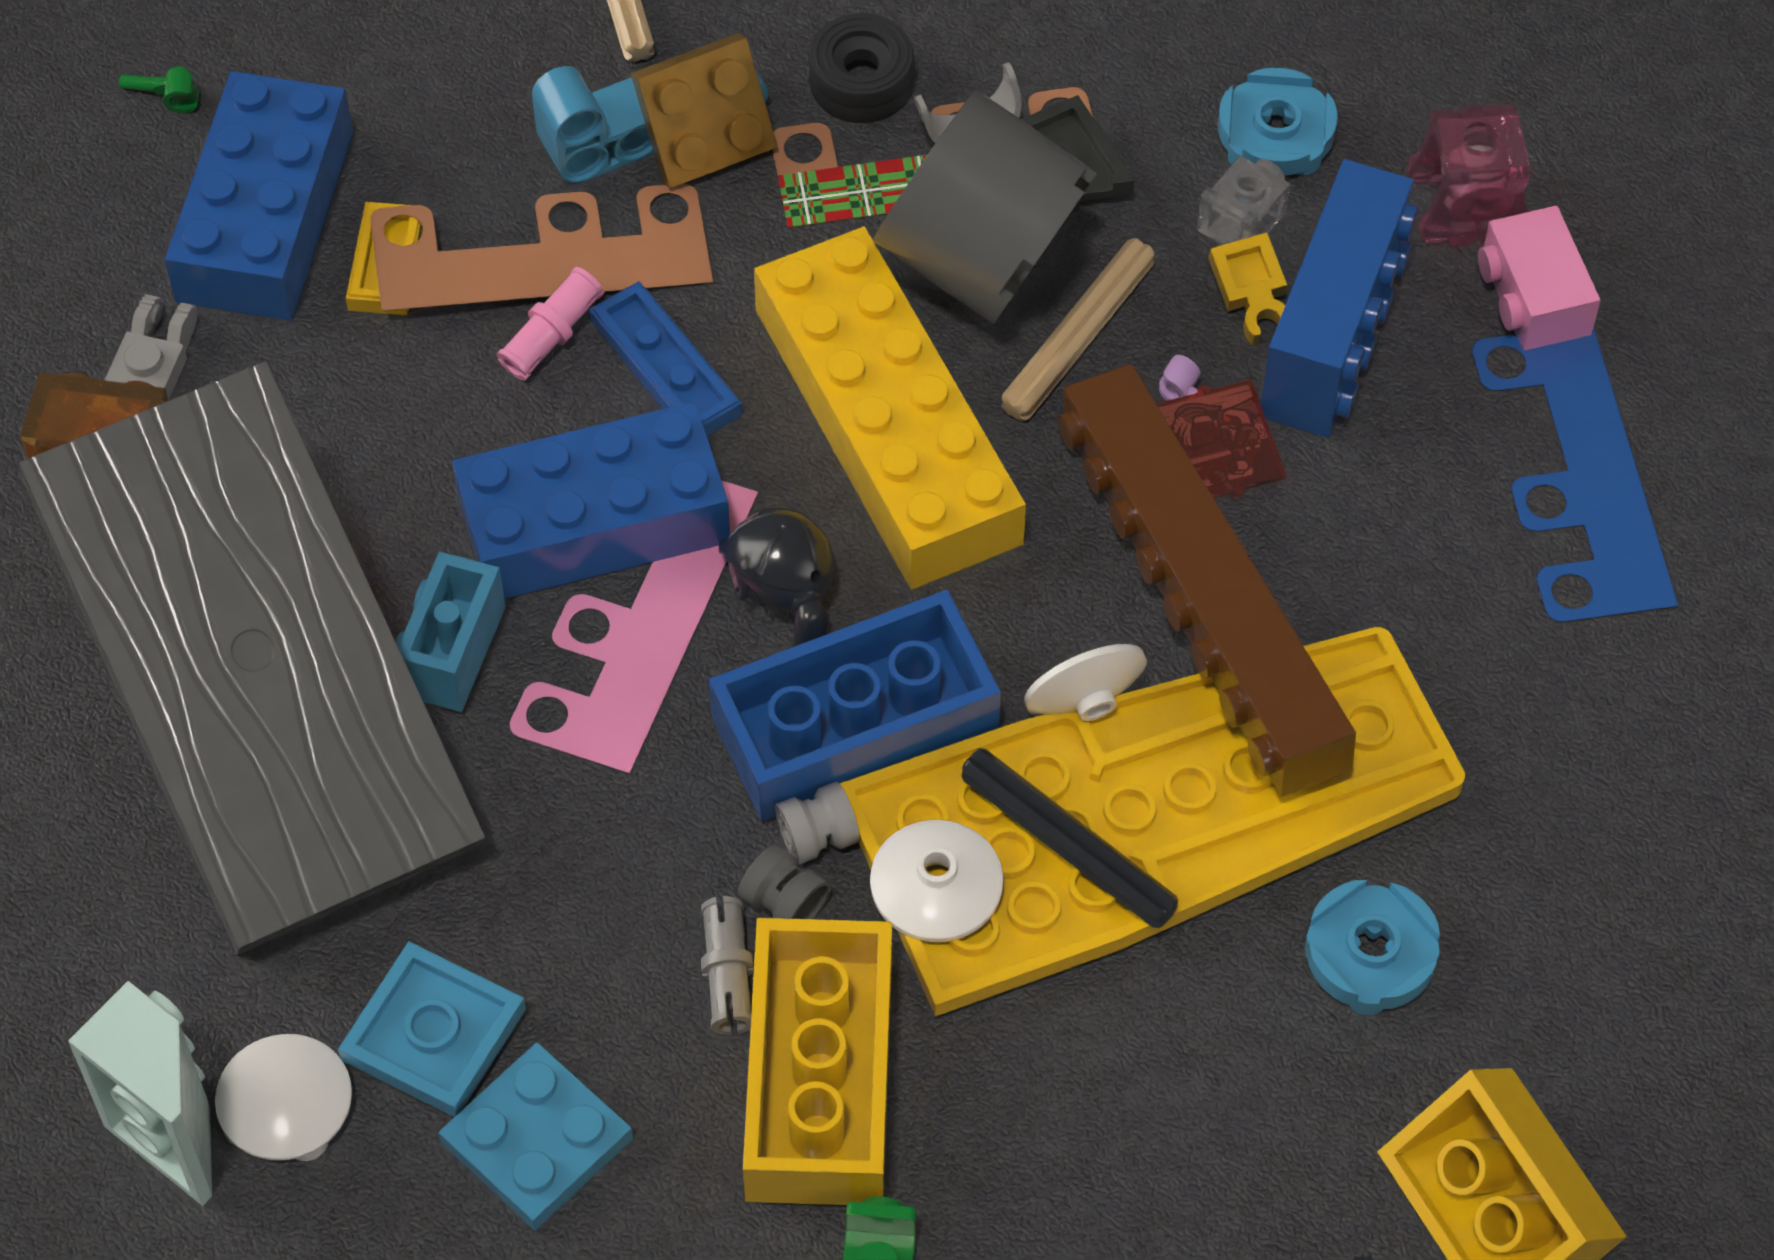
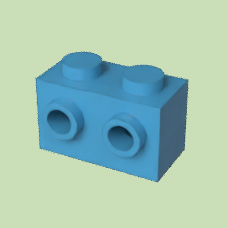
M439 551L428 578L423 579L416 592L411 618L405 632H400L395 642L423 702L459 712L463 711L506 608L499 567Z

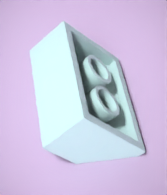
M127 981L68 1042L104 1127L199 1204L204 1206L212 1197L210 1105L201 1083L205 1079V1075L191 1056L195 1047L182 1031L180 1024L184 1021V1017L179 1009L161 993L153 991L147 996Z

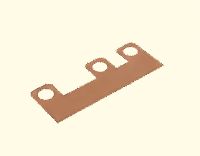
M684 183L669 188L667 185L644 187L639 190L636 197L642 235L602 238L597 201L593 195L587 192L547 194L538 198L535 203L540 243L438 251L433 214L429 208L422 205L377 209L371 215V229L381 309L385 311L549 297L568 278L570 272L575 267H580L595 277L602 285L604 292L624 290L638 281L645 288L713 283L698 193L693 186ZM661 194H676L686 201L688 214L680 222L673 224L662 223L656 220L650 212V204L653 199ZM561 202L577 203L585 209L587 221L581 229L574 232L557 230L549 221L548 216L551 208ZM399 215L412 216L421 223L423 227L422 236L414 244L407 246L395 245L384 235V226L387 221Z

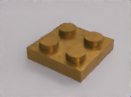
M740 33L630 73L662 182L669 188L777 148L748 41Z

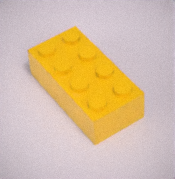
M757 918L743 1155L745 1202L847 1205L848 1202H863L864 1199L869 1197H883L892 974V922Z

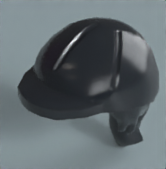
M768 508L746 518L728 538L719 540V553L729 563L734 590L740 591V600L746 599L750 588L765 604L780 610L791 611V615L795 617L793 647L830 634L826 610L822 604L833 576L834 557L825 533L813 520L793 509Z

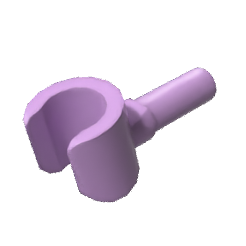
M1175 355L1163 371V377L1159 381L1160 395L1166 401L1180 404L1183 401L1189 402L1204 398L1203 394L1194 388V385L1201 376V371L1195 362L1183 355ZM1223 416V422L1230 424V421Z

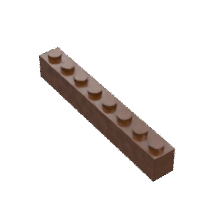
M1129 364L1064 387V414L1058 416V427L1066 447L1069 450H1078L1083 459L1084 472L1090 488L1096 495L1103 493L1110 505V516L1117 534L1123 540L1129 538L1135 547L1137 563L1144 580L1148 585L1156 583L1162 593L1164 609L1171 626L1176 632L1183 630L1191 643L1193 661L1199 674L1204 679L1212 678L1218 688L1220 705L1226 720L1233 728L1240 726L1248 739L1249 755L1258 774L1262 777L1269 775L1280 796L1284 797L1352 771L1356 731L1133 365Z

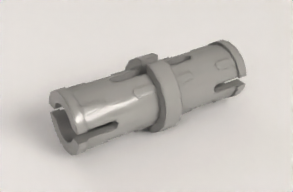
M723 896L725 921L722 922L721 912H718L717 897H714L701 905L707 951L701 958V971L704 979L709 981L711 1029L720 1035H732L730 1010L733 1009L734 1020H737L738 1034H743L751 1030L752 1010L748 977L754 973L752 954L745 947L744 903L736 897Z

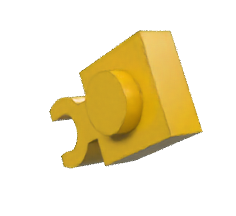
M1267 232L1210 248L1208 257L1227 311L1245 307L1246 315L1243 332L1245 338L1252 346L1259 344L1261 337L1260 327L1257 322L1266 318L1273 320L1278 325L1285 308L1282 302L1274 299L1275 297L1285 295L1287 283Z

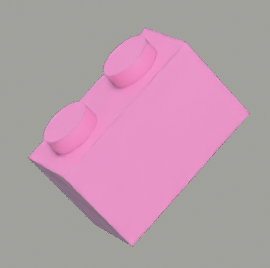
M1558 206L1489 221L1484 247L1478 250L1479 269L1486 283L1493 282L1499 296L1498 304L1502 323L1508 331L1514 330L1523 351L1592 335L1601 300Z

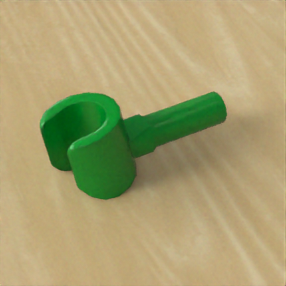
M177 66L167 71L166 77L157 76L154 78L122 74L119 78V86L122 89L164 94L163 103L167 109L173 112L190 113L198 105L199 89L192 84L193 76L184 67Z

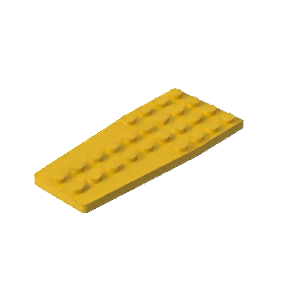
M1373 627L1304 646L1356 731L1353 770L1284 797L1280 796L1269 775L1262 777L1258 774L1249 755L1248 739L1240 726L1233 728L1226 720L1220 705L1219 690L1212 678L1204 679L1200 674L1117 695L1114 697L1117 703L1116 708L1109 714L1096 720L1082 721L1078 712L1041 715L1012 723L839 783L853 809L860 834L859 845L870 870L877 852L890 836L906 826L928 820L951 821L971 828L988 841L1000 860L1003 871L1001 899L994 914L977 931L963 938L947 942L917 940L898 931L935 1017L1124 949L1457 798L1462 791L1465 772L1391 633L1385 628ZM979 748L990 751L1177 895L1178 904L1173 916L1160 928L1150 926L963 781L961 768L965 761ZM931 865L925 868L927 873L933 876L944 875L949 870L942 865Z

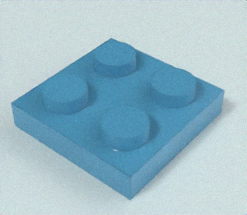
M408 941L339 1046V1056L343 1062L455 1117L463 1110L526 1010L524 997Z
M538 1042L530 1047L438 1132L440 1143L534 1231L633 1140L632 1128Z

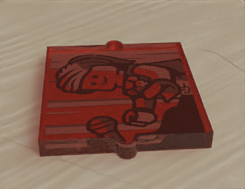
M1251 379L1210 390L1207 386H1200L1195 394L1156 403L1213 498L1231 494L1234 498H1239L1244 490L1285 479L1284 467Z

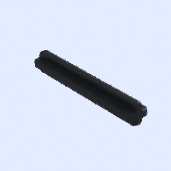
M979 748L965 761L961 768L963 781L1150 926L1160 928L1173 916L1178 904L1177 895L990 751Z

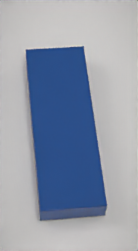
M640 281L589 309L592 325L662 409L695 401L706 436L743 415L742 402Z

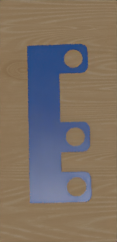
M1594 328L1592 335L1523 351L1517 335L1485 338L1475 342L1472 348L1473 357L1480 381L1487 389L1499 391L1537 385L1544 386L1568 471L1526 476L1514 481L1512 484V494L1521 524L1532 531L1584 525L1594 556V560L1544 567L1539 571L1537 582L1548 616L1553 620L1565 622L1678 606ZM1498 347L1514 348L1525 358L1526 367L1522 374L1515 378H1500L1488 369L1486 364L1488 354ZM1540 485H1549L1557 488L1566 499L1564 512L1550 519L1536 516L1529 510L1526 504V497L1529 491ZM1568 574L1584 578L1592 588L1593 595L1591 601L1586 606L1578 609H1570L1560 605L1552 595V585L1556 579Z

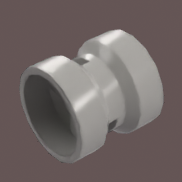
M838 782L818 788L814 795V800L806 799L802 801L793 797L775 804L776 819L788 852L796 857V865L816 859L820 850L826 848L828 844L837 849H843L860 842L859 829L853 809L845 791Z

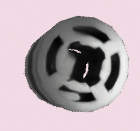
M773 844L766 848L749 866L740 882L738 896L756 909L766 908L773 914V918L815 919L828 899L831 883L813 870H801L796 866V857L779 844Z

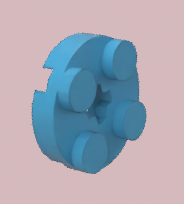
M1264 68L1247 74L1246 82L1238 85L1234 90L1232 85L1224 93L1220 103L1218 134L1221 143L1228 151V161L1238 170H1252L1273 176L1310 175L1316 172L1321 166L1323 157L1331 150L1335 139L1338 116L1333 98L1328 92L1325 98L1319 90L1313 87L1314 79L1296 70ZM1272 115L1283 116L1284 124L1290 126L1274 128L1266 123L1270 122Z
M1354 880L1331 890L1319 901L1314 909L1304 946L1308 966L1319 985L1332 997L1342 1003L1349 1004L1353 1011L1365 1016L1376 1015L1383 1009H1393L1402 1006L1418 997L1431 982L1440 954L1438 943L1440 938L1439 926L1432 910L1413 891L1391 882L1389 888L1379 885L1367 886L1368 880ZM1365 933L1372 940L1381 935L1385 937L1388 942L1384 947V955L1374 956L1363 953L1360 950L1361 941L1358 936Z

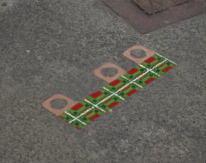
M1076 87L1036 92L1028 100L1030 115L1041 111L1043 106L1051 99H1069L1076 95H1079L1091 115L1092 112L1087 94L1082 89ZM965 102L940 105L935 107L931 113L950 115L958 112ZM809 123L776 129L774 136L777 148L772 150L788 228L888 214L921 165V161L927 155L838 167L831 131L826 125L822 123ZM796 134H811L821 142L822 152L812 162L797 163L786 156L784 151L786 141Z

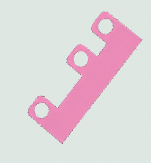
M722 481L728 500L731 534L747 518L758 491ZM719 546L653 562L631 609L585 594L571 597L567 601L552 632L553 642L560 648L606 663L590 697L545 682L530 684L524 690L510 720L512 733L517 737L630 773L727 562L724 556L719 553ZM584 609L601 611L607 616L610 623L607 635L602 640L590 644L575 640L569 632V622L573 615ZM543 697L559 699L568 710L565 724L560 729L549 733L536 731L529 725L526 718L529 706L535 700Z

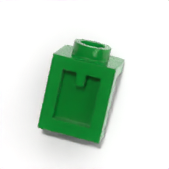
M882 1196L869 1197L864 1199L863 1202L847 1203L843 1260H914L916 1208L904 1206L896 1199Z

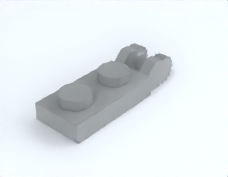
M145 294L144 297L142 296V300L133 315L131 332L126 331L82 428L84 435L169 401L186 363V350L196 328L198 313L195 305L180 303L170 320L166 341L153 338L156 326L162 315V300H160V297Z

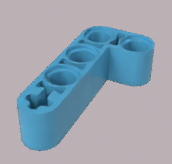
M561 66L546 72L533 86L532 102L536 132L563 180L569 183H580L654 154L632 78L591 93L576 68ZM756 69L764 101L766 102L769 90Z

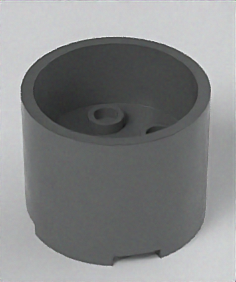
M975 89L919 166L878 229L873 242L994 324L1098 172L981 91Z

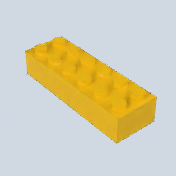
M865 226L754 268L756 312L910 590L1024 545L1026 504Z

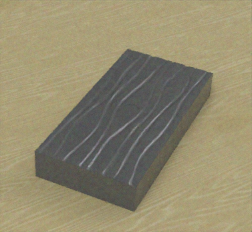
M266 361L19 462L21 480L237 956L480 847L485 839V835Z

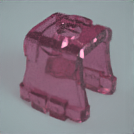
M1514 104L1470 105L1460 108L1458 112H1453L1452 108L1431 110L1430 124L1425 139L1417 153L1409 157L1406 168V176L1414 179L1413 182H1441L1433 202L1420 219L1418 229L1422 240L1426 243H1440L1443 240H1447L1448 247L1472 246L1473 240L1477 239L1478 245H1484L1489 221L1529 212L1525 203V188L1529 183L1530 165L1518 113ZM1484 145L1490 146L1493 149L1478 151L1469 146Z

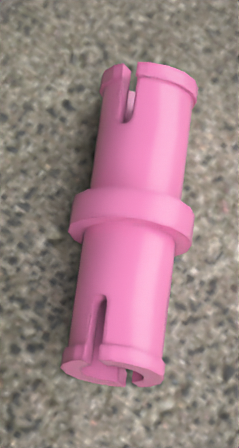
M575 267L570 272L568 278L545 303L537 302L529 310L528 317L530 320L496 354L500 364L514 377L522 381L527 380L530 373L556 344L564 345L572 337L573 331L571 327L604 294L603 287L598 280L586 270Z

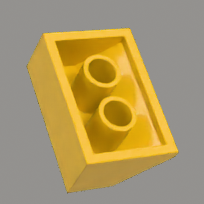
M1513 1068L1469 1070L1377 1151L1447 1260H1600L1627 1238Z

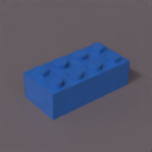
M230 71L164 260L176 303H187L206 308L289 321L293 320L353 136L345 88Z
M1343 159L1269 346L1259 417L1326 438H1330L1338 416L1349 418L1359 387V383L1355 381L1360 369L1366 371L1369 366L1377 336L1373 334L1378 322L1384 324L1395 291L1391 286L1395 276L1400 278L1403 276L1411 252L1412 243L1408 241L1413 232L1419 211V206L1409 204L1414 179Z
M695 401L451 460L459 505L475 561L500 568L504 599L719 546V540L728 538L730 535L728 500Z
M948 590L708 679L711 718L761 822L776 816V803L793 797L802 801L806 799L814 800V795L820 787L834 782L842 783L999 728L1001 691Z

